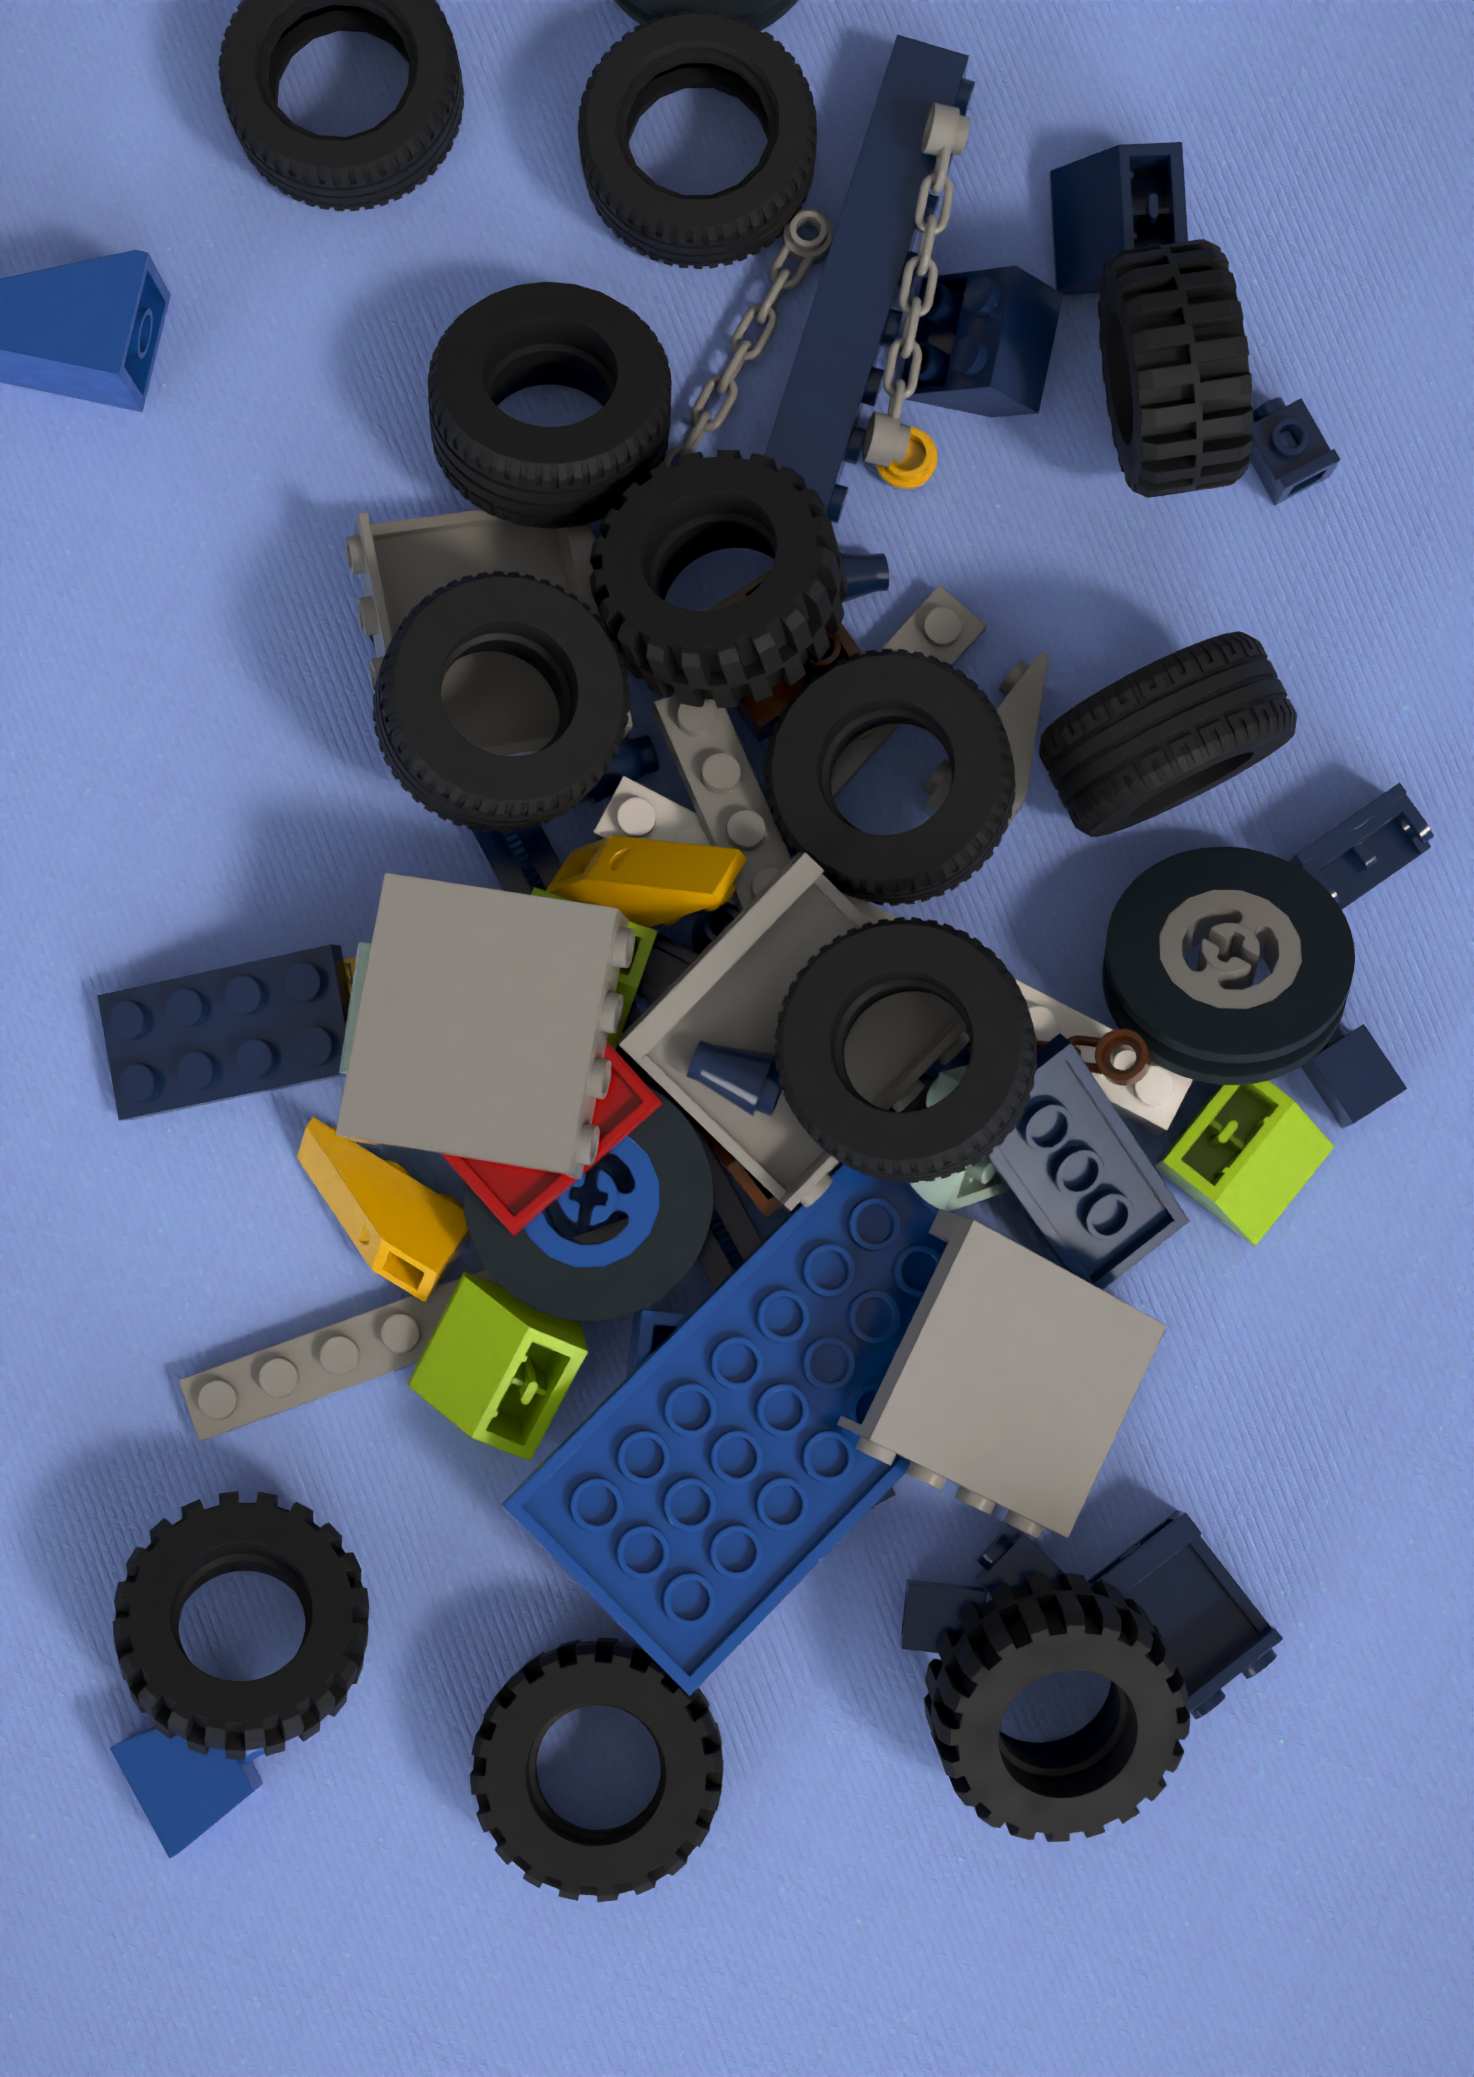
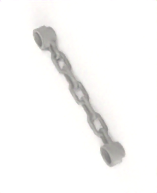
M936 102L932 104L927 117L921 150L922 153L937 156L934 173L926 176L920 186L915 211V223L922 232L918 255L912 257L906 263L899 294V305L906 314L902 338L895 340L889 348L883 376V387L890 396L887 414L875 411L872 413L862 452L863 462L889 467L891 461L902 463L909 444L911 429L908 425L900 424L903 400L909 398L915 392L921 367L922 351L919 344L915 341L919 317L926 315L930 311L936 289L938 269L935 262L931 259L935 235L941 233L946 228L952 206L954 187L951 180L947 177L951 153L956 155L963 153L970 127V117L960 115L959 108ZM930 186L933 194L941 193L944 187V197L938 223L937 217L934 214L928 215L926 221L924 220ZM915 267L918 276H924L927 269L929 271L922 306L919 297H913L910 303L908 302ZM899 350L900 356L904 359L908 358L911 352L913 353L906 388L903 379H897L894 386L892 384Z
M803 209L798 211L791 222L784 226L783 246L770 269V278L773 282L771 289L763 303L754 304L745 312L730 341L731 350L734 354L723 374L715 375L706 382L692 407L691 420L694 424L693 429L684 445L670 449L661 464L666 463L667 467L670 468L677 456V463H684L682 456L695 453L705 432L718 429L724 422L738 395V386L734 380L745 361L753 360L763 352L776 328L778 321L774 309L784 290L797 287L803 280L810 265L820 263L828 255L833 240V229L829 219L823 213L813 209ZM809 225L815 227L820 234L816 239L806 241L797 235V231L801 227ZM787 256L800 264L792 279H790L791 272L787 268L779 273ZM757 314L756 319L759 324H764L767 320L768 323L755 347L750 350L751 342L745 339L740 343V340L753 317ZM718 385L717 392L719 395H725L728 390L729 393L715 419L711 421L712 414L709 411H704L701 415L700 412L714 387Z

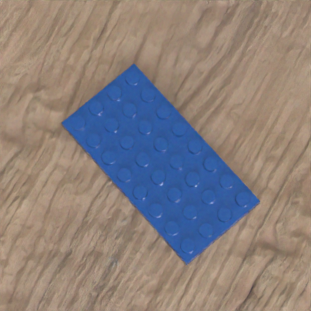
M840 1163L829 1174L833 1182L821 1197L807 1208L800 1203L500 1504L689 1696L905 1474L911 1462L897 1454L891 1466L855 1449L860 1436L837 1425L841 1416L862 1425L948 1244L928 1233L939 1209L925 1201L908 1181L897 1183L891 1180H879L875 1176L868 1177Z

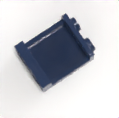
M1176 1510L1087 1580V1583L1091 1589L1094 1582L1102 1580L1118 1588L1123 1599H1134L1146 1611L1152 1624L1156 1625L1185 1681L1189 1696L1185 1706L1194 1719H1199L1224 1700L1226 1695L1221 1688L1237 1675L1242 1673L1246 1679H1249L1266 1668L1277 1657L1272 1648L1283 1637L1275 1627L1270 1626L1201 1538V1531L1187 1513Z

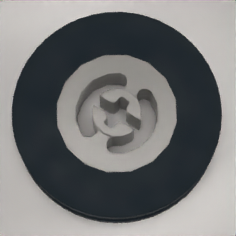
M1207 847L1194 849L1168 857L1145 870L1126 888L1117 901L1108 925L1103 959L1102 985L1109 1012L1118 1028L1129 1029L1139 1034L1150 1050L1151 1061L1180 1076L1204 1083L1219 1085L1259 1083L1283 1076L1298 1069L1317 1055L1330 1041L1343 1016L1354 974V941L1348 921L1339 904L1316 879L1296 865L1271 854L1247 848ZM1201 944L1197 970L1192 971L1183 956L1195 946ZM1261 958L1266 962L1271 974L1260 984L1253 986L1258 959Z

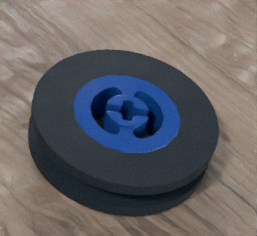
M648 1086L663 1105L610 1151V1153L615 1154L629 1167L635 1180L633 1191L629 1193L621 1191L614 1176L605 1169L599 1170L597 1187L598 1190L608 1193V1200L606 1204L602 1203L594 1206L590 1225H596L605 1221L617 1210L624 1211L629 1218L628 1225L615 1237L603 1242L582 1243L569 1238L551 1223L546 1209L516 1236H513L464 1181V1213L474 1248L493 1278L508 1293L522 1303L550 1316L567 1320L602 1321L615 1319L646 1308L662 1298L680 1282L694 1264L702 1250L712 1219L714 1204L712 1170L707 1152L693 1125L680 1109L658 1091ZM589 1171L582 1176V1179H578L556 1199L559 1201L564 1214L576 1223L580 1221L583 1206L581 1200L572 1198V1190L574 1187H581L586 1184Z

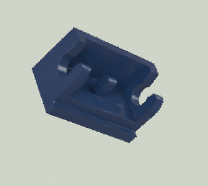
M1398 783L1297 853L1289 862L1316 879L1332 895L1342 910L1430 849L1431 845L1428 841L1434 835L1425 819L1406 795V790L1401 783Z

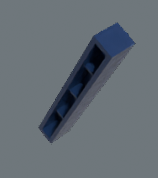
M898 34L764 455L775 459L778 471L783 466L790 467L801 475L805 480L807 488L816 490L823 501L828 518L831 522L837 524L840 520L849 489L847 486L840 485L839 481L845 462L857 465L867 428L857 426L864 404L873 407L876 405L885 370L875 366L881 347L890 348L897 338L903 312L894 309L895 302L901 288L906 263L912 257L918 255V253L912 251L919 230L915 223L916 205L921 183L926 176L934 173L937 156L924 154L921 150L927 117L934 102L957 107L960 109V115L966 116L975 87V81L965 79L969 55ZM951 153V155H950V160H949V166H948L947 174H948V172H949V169H950V166H951V162H952V159H953V156H954V154H952V153ZM931 186L924 214L925 221L928 215H935L940 197L930 194ZM916 267L913 271L910 291L916 278Z

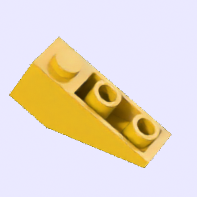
M611 835L572 850L546 889V892L575 902L618 908L629 921L648 928L659 924L670 926L685 915L702 909L710 912L728 901L736 888L733 882L746 862L747 857L740 849Z
M312 1117L306 1125L297 1159L370 1269L426 1303L465 1248L470 1236L466 1225L464 1207L455 1198L447 1194H438L413 1179L408 1171L398 1163L379 1158L358 1145L355 1141L336 1135V1127H329Z

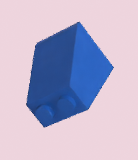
M133 250L0 278V383L143 412L171 296L149 253Z

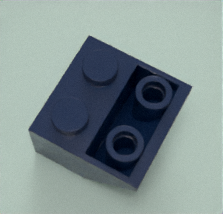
M1182 142L1117 145L1050 171L1049 183L1055 289L1064 295L1099 293V278L1102 277L1101 268L1105 261L1117 251L1188 241Z
M1016 265L938 275L932 307L926 315L919 317L915 341L919 344L922 351L917 387L915 392L905 400L987 417L1039 414L1064 294ZM923 277L919 294L921 306L924 301L928 277ZM912 352L905 359L901 378L905 381V388L907 387L913 358Z

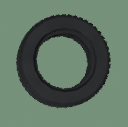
M242 0L237 6L238 11L232 14L230 19L231 25L226 28L224 33L225 40L221 43L222 55L219 56L218 63L220 67L218 73L221 83V95L235 134L249 161L255 165L262 177H266L268 183L274 187L277 186L283 194H290L294 200L299 202L304 200L305 204L315 207L317 205L320 209L329 210L331 207H334L335 211L342 212L345 209H350L351 212L359 211L360 207H365V210L374 209V205L380 204V206L389 204L388 200L390 199L396 201L403 198V194H410L415 190V185L425 183L427 177L433 175L438 169L437 164H442L447 158L446 153L451 151L454 144L453 139L457 137L459 132L458 125L462 122L464 88L453 34L447 24L444 12L440 10V6L435 0ZM336 31L367 32L392 44L409 63L408 86L396 109L374 128L348 137L317 135L294 124L278 107L279 81L291 58L311 40Z
M693 10V13L681 11L677 12L678 15L676 16L665 14L661 19L655 17L649 20L646 26L641 24L634 27L633 32L628 31L622 36L621 42L616 41L610 46V51L603 54L600 59L601 63L596 64L592 70V77L588 78L586 91L583 92L581 97L578 141L582 170L589 197L592 203L595 204V209L599 216L603 217V222L608 228L613 229V233L618 239L622 238L624 244L630 248L635 247L636 251L641 255L647 254L651 260L657 262L660 259L664 260V264L669 266L676 264L679 265V268H688V265H692L694 269H703V266H709V269L718 267V264L721 263L726 266L733 264V261L736 260L739 262L747 259L748 254L755 255L761 252L762 247L767 248L773 243L774 238L778 239L783 234L784 226L787 223L789 224L796 213L802 209V203L806 201L814 175L817 147L816 109L813 104L812 91L809 90V83L806 77H803L800 65L795 63V58L790 52H785V47L780 41L773 40L774 36L768 32L762 33L761 28L754 23L751 25L747 24V20L742 18L735 20L732 15L726 13L717 15V11H708V14H702L701 10ZM684 88H714L738 98L758 117L768 140L758 165L737 185L712 195H682L657 185L636 165L629 148V141L639 118L659 98Z

